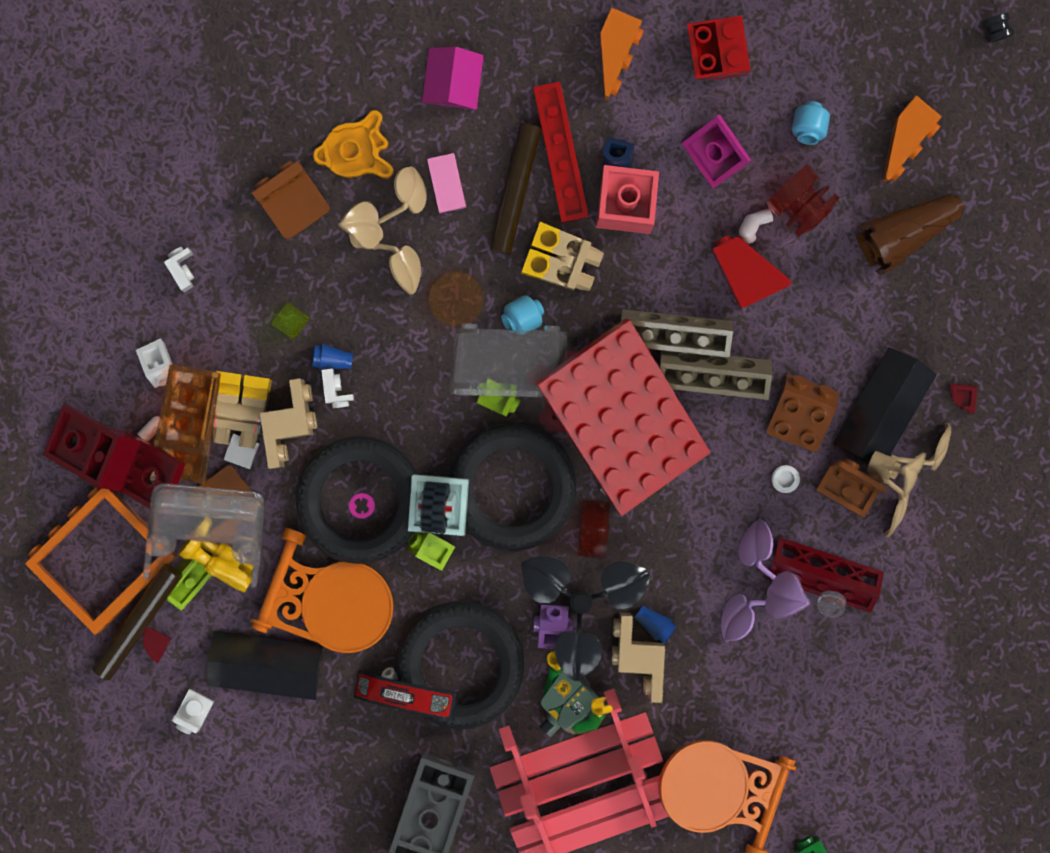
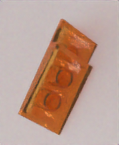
M170 364L154 446L186 463L180 480L205 484L221 373Z

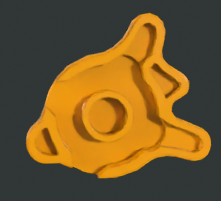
M372 110L359 122L345 123L333 128L322 145L314 150L313 157L315 162L328 167L335 174L345 178H356L365 174H374L383 179H389L393 175V168L388 162L379 157V152L387 149L389 145L387 139L379 132L383 120L381 113L377 110Z

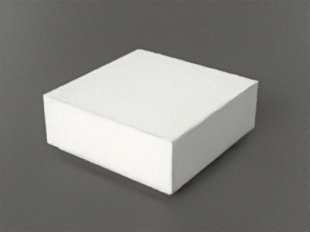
M233 434L224 460L251 469L260 443L257 442L254 449L239 447L240 436Z

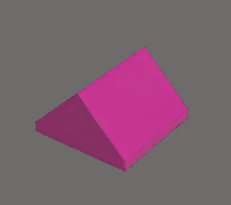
M458 47L429 48L422 103L477 110L484 55Z
M720 114L682 143L712 188H715L746 167L751 161Z

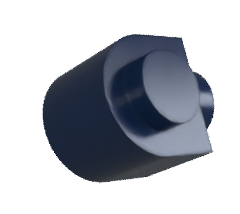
M608 137L603 148V167L608 165L630 168L634 159V144L625 140Z

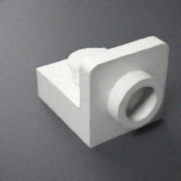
M179 247L167 255L169 259L164 261L180 289L186 292L194 287L191 283L194 276L186 264L181 266L180 263L192 256L193 253L189 248L183 250L182 247Z
M161 338L136 350L145 376L155 388L168 385L172 380L179 377L178 371L173 366L165 343Z
M334 369L322 370L325 403H332V408L349 407L348 401H354L353 394L337 396V391H342L340 374L335 375Z
M189 689L171 721L177 724L176 728L186 734L190 735L191 732L197 733L215 701Z

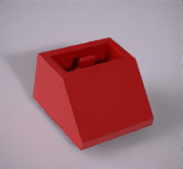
M742 15L687 24L695 80H720L747 76L751 69Z

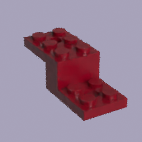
M64 404L42 454L97 488L120 491L150 510L165 515L186 466V463L130 431L107 427L72 406ZM77 435V444L74 447L72 440ZM155 471L156 479L152 484L150 476Z

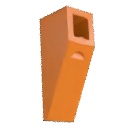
M611 8L600 33L604 99L607 101L611 94L617 95L622 83L618 79L622 69L628 70L633 55L629 54L633 44L638 46L644 30L640 29L642 20L614 8Z
M917 95L894 121L882 179L885 184L890 179L895 182L905 170L902 164L908 157L913 160L923 148L919 145L925 137L930 139L940 128L937 122L942 116Z

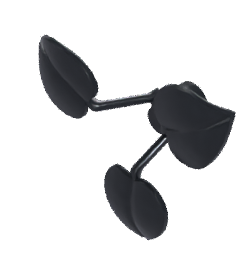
M533 557L521 563L524 586L533 600L540 603H550L558 598L560 591L570 597V606L577 613L576 634L569 631L561 633L555 644V655L560 668L571 680H581L598 665L602 656V647L599 640L590 633L581 634L582 614L590 610L592 600L607 595L610 605L615 609L632 607L642 598L648 587L649 570L629 562L619 561L611 563L604 569L600 578L601 586L606 591L589 595L583 590L572 593L564 588L570 581L571 574L568 567L558 559Z

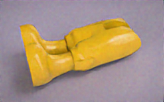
M204 516L188 535L187 541L179 549L178 555L183 559H192L204 565V569L208 574L238 591L246 592L258 569L225 543L218 544L209 533L212 527V520Z

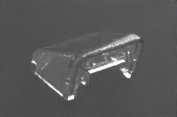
M462 323L461 329L455 330L449 395L543 397L535 382L566 361L567 333L560 331V326H544V331L478 329V324Z

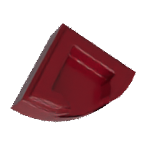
M950 383L949 392L950 396H952L951 398H953L952 400H954L953 402L961 410L963 409L965 412L975 414L978 386Z
M148 626L143 635L144 648L153 661L160 663L172 638Z

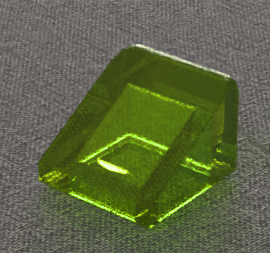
M288 302L271 324L291 339L296 340L311 318Z

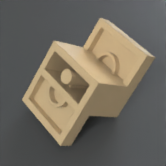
M303 379L289 380L293 408L260 413L268 469L285 467L284 461H289L287 445L281 444V440L313 435V429H317L315 412H310L309 402L313 401L312 387L306 384V381Z
M619 612V619L614 618L613 635L618 637V646H612V663L617 665L618 672L649 674V676H644L643 692H645V695H648L650 702L662 703L665 646L662 642L631 641L633 616L631 613Z

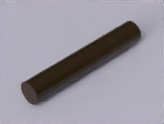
M520 123L489 250L511 255L542 130L538 126Z
M169 564L162 566L92 667L99 677L111 680L183 577L178 569Z

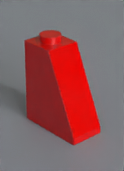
M730 235L715 241L716 247L711 252L739 310L792 285L789 278L740 237L731 239Z

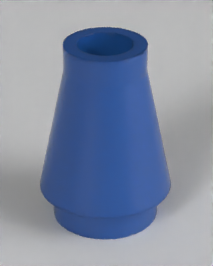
M321 343V346L314 345L311 366L317 367L318 370L351 369L353 353Z
M645 606L638 611L634 618L656 642L660 641L663 644L666 643L677 627L672 623V619Z

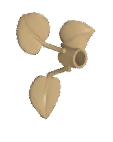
M410 166L399 170L394 180L396 196L403 202L401 207L378 219L376 208L369 202H361L346 213L339 226L349 233L350 241L355 248L392 251L394 254L389 258L391 273L402 289L409 295H413L417 290L421 277V264L417 253L409 246H402L399 250L396 246L379 243L383 238V230L379 224L398 215L407 208L414 214L419 213L426 204L427 191L424 181L418 171Z
M945 423V432L938 443L935 454L929 460H925V453H921L915 459L895 455L890 457L878 451L874 452L867 471L882 477L883 483L888 484L899 496L891 528L883 533V536L890 537L902 521L907 509L909 493L915 485L917 474H919L922 466H932L931 470L935 471L945 457L951 436L950 424ZM900 463H908L906 466L900 468ZM898 473L903 474L905 477L904 491L893 483L890 478L896 479Z

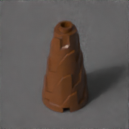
M947 194L931 201L926 200L908 209L898 210L882 218L877 217L865 221L855 229L857 232L862 231L861 234L856 236L858 245L870 267L878 264L880 268L875 272L879 275H884L905 262V258L925 245L926 242L944 232L946 227L962 216L964 204L959 196Z

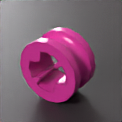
M356 494L349 502V509L353 516L366 518L375 510V502L368 494ZM360 498V501L363 498L369 501L367 503L369 508L367 513L361 511L360 514L356 511L358 506L355 501Z

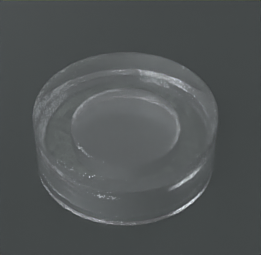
M836 591L821 593L817 603L819 612L830 618L841 616L846 607L845 597Z

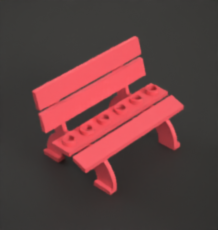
M614 689L605 691L604 695L608 706L611 705L613 708L611 712L614 720L613 724L520 756L510 726L499 729L505 751L511 750L514 759L490 767L495 786L499 789L519 781L523 782L498 791L504 815L508 817L524 811L527 821L533 819L510 828L519 853H568L650 824L651 828L656 827L655 821L669 817L659 797L660 775L641 782V780L646 779L643 768L663 762L655 736L628 745L629 742L653 734L646 712L620 721L617 713L621 712L622 709ZM621 745L623 746V748H620V749L614 750V751H612V752H609V753H606V754L597 756V757H595V758H592V759H589V760L580 762V763H578V764H575V765H572V766L563 768V769H561V770H558V771H555V772L546 774V775H544V776H541V777H538V778H535V779H532V780H529V779H528V778H530V777H533V776L542 774V773H544V772H547V771H550V770L559 768V767H561V766H564V765H567V764L576 762V761H578V760H581V759H584V758L593 756V755H595V754H598V753H601V752L610 750V749H612V748H615V747H618V746H621ZM629 773L633 774L636 784L543 817L539 814L537 808L539 805Z

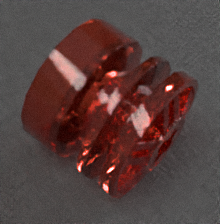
M808 163L765 203L777 217L787 211L792 214L785 224L787 228L796 220L802 224L793 232L797 238L806 232L812 231L832 212L834 205L840 199L835 193L827 201L824 200L822 195L831 188L829 185L822 187L818 191L813 188L820 176Z

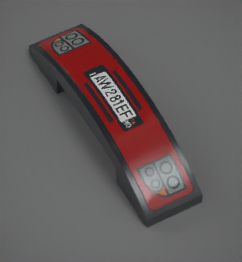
M358 670L354 698L400 711L452 721L454 720L458 692L422 686L384 677L381 674Z

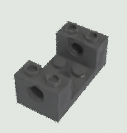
M423 752L389 853H449L476 770ZM426 812H433L437 815L438 823L435 826L427 827L423 824L422 816Z

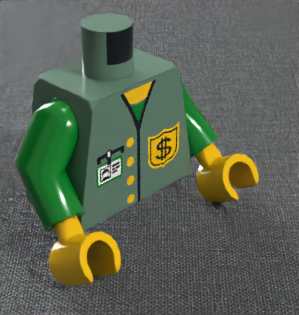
M555 651L550 652L547 655V662L550 668L541 701V706L550 715L539 725L540 728L550 737L560 727L571 734H582L597 730L605 714L612 712V706H607L604 703L606 697L599 698L583 679L579 681L571 680L560 668Z

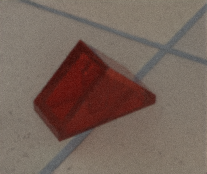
M582 500L578 556L606 558L610 503Z

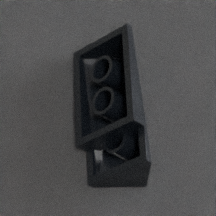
M888 347L833 444L868 464L875 451L890 456L937 374L918 359Z
M214 631L207 658V686L316 700L323 646L320 644L297 642L295 640Z

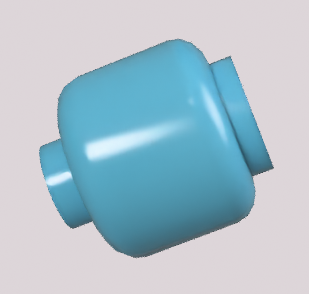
M809 101L797 107L794 112L792 133L803 144H817L827 136L830 120L829 112L820 103L815 101Z
M521 296L505 305L504 314L501 316L502 322L510 334L515 333L518 336H525L542 325L544 309L537 299L533 301L529 296Z

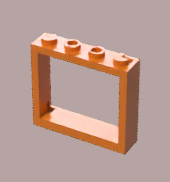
M96 487L88 494L87 497L90 500L83 507L78 505L67 515L70 520L63 527L60 524L57 525L47 535L50 539L43 546L38 544L29 552L28 556L30 559L25 563L94 635L100 634L153 581L164 564L170 565L178 557L114 490ZM106 498L161 555L94 619L54 579L40 562Z

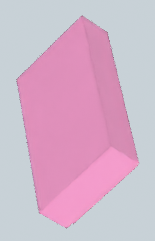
M454 153L427 159L439 214L466 208Z

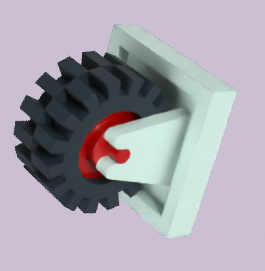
M413 474L408 531L464 536L469 479Z

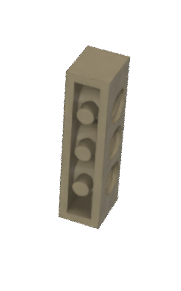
M622 309L621 321L627 318L632 322L647 349L730 358L733 321Z
M661 350L659 368L673 390L769 400L772 381V360L730 356L729 358Z

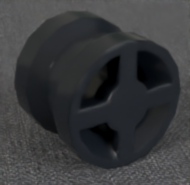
M1008 13L999 14L981 22L983 28L987 29L988 36L986 39L988 43L1003 40L1015 34L1013 28L1009 27L1008 21L1010 17Z

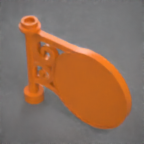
M285 528L282 539L286 540L284 549L257 620L251 618V628L267 634L268 629H271L273 626L317 642L323 647L339 653H356L376 644L386 633L393 616L392 594L383 577L374 569L364 564L338 562L323 568H309L300 565L292 559L297 545L303 546L306 535ZM289 566L296 570L291 574L290 582L297 584L298 582L295 578L300 577L303 579L302 587L292 589L285 584L284 578ZM306 574L315 576L309 582ZM304 592L301 604L300 600L297 597H295V595H300ZM283 603H293L296 606L295 613L289 615V606H285L282 609L284 618L293 621L298 619L302 613L308 632L280 621L277 616L278 608Z
M698 740L690 742L676 750L666 761L659 779L660 801L667 815L679 826L689 831L699 833L713 832L730 824L751 826L757 833L753 845L747 844L744 853H768L763 847L790 769L796 770L797 768L794 766L796 761L780 755L779 760H775V763L730 749L716 741ZM743 761L766 768L770 774L769 781L767 782V776L761 770H753L748 774ZM756 777H760L759 784L764 785L766 782L767 784L758 788L755 787L754 780ZM748 791H751L753 795H748ZM752 802H759L764 807L760 824L754 820L759 817L760 809L753 805L751 806L753 812H748L747 808Z

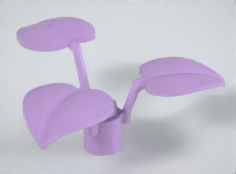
M761 519L755 521L748 528L740 542L738 552L743 564L752 566L756 563L757 568L770 577L773 582L767 590L766 600H751L747 603L746 597L738 594L727 601L721 619V631L725 642L737 641L748 635L755 620L754 611L751 607L755 605H765V609L770 616L781 618L796 613L809 604L800 581L795 574L786 571L775 576L763 566L762 561L767 560L772 554L773 537L767 523Z

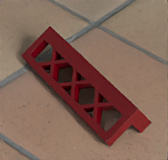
M779 537L774 557L768 568L775 576L786 571L795 574L804 591L869 613L872 612L880 597L884 576L883 571ZM782 548L793 551L796 557L792 559L781 555ZM808 559H817L823 566L819 568L813 566ZM834 568H844L849 575H839ZM867 576L875 579V585L872 586L864 583L861 577Z

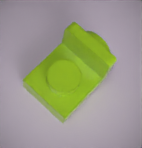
M488 378L477 403L507 417L509 412L515 413L521 399L516 397L518 391Z
M414 532L408 541L406 551L442 571L455 546L432 533Z

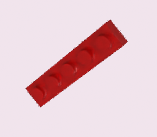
M555 82L533 87L561 223L589 218L561 83Z

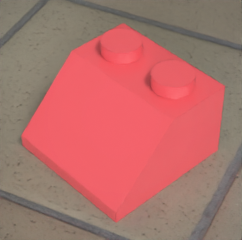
M604 165L598 200L596 228L651 234L655 223L659 171Z

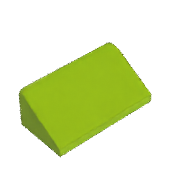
M183 559L176 567L183 577L167 598V601L181 611L212 576L206 572L204 565L192 559Z

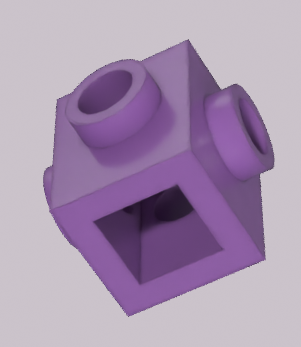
M541 605L540 616H534L533 632H539L538 648L555 649L556 641L561 633L566 631L573 632V618H568V606Z

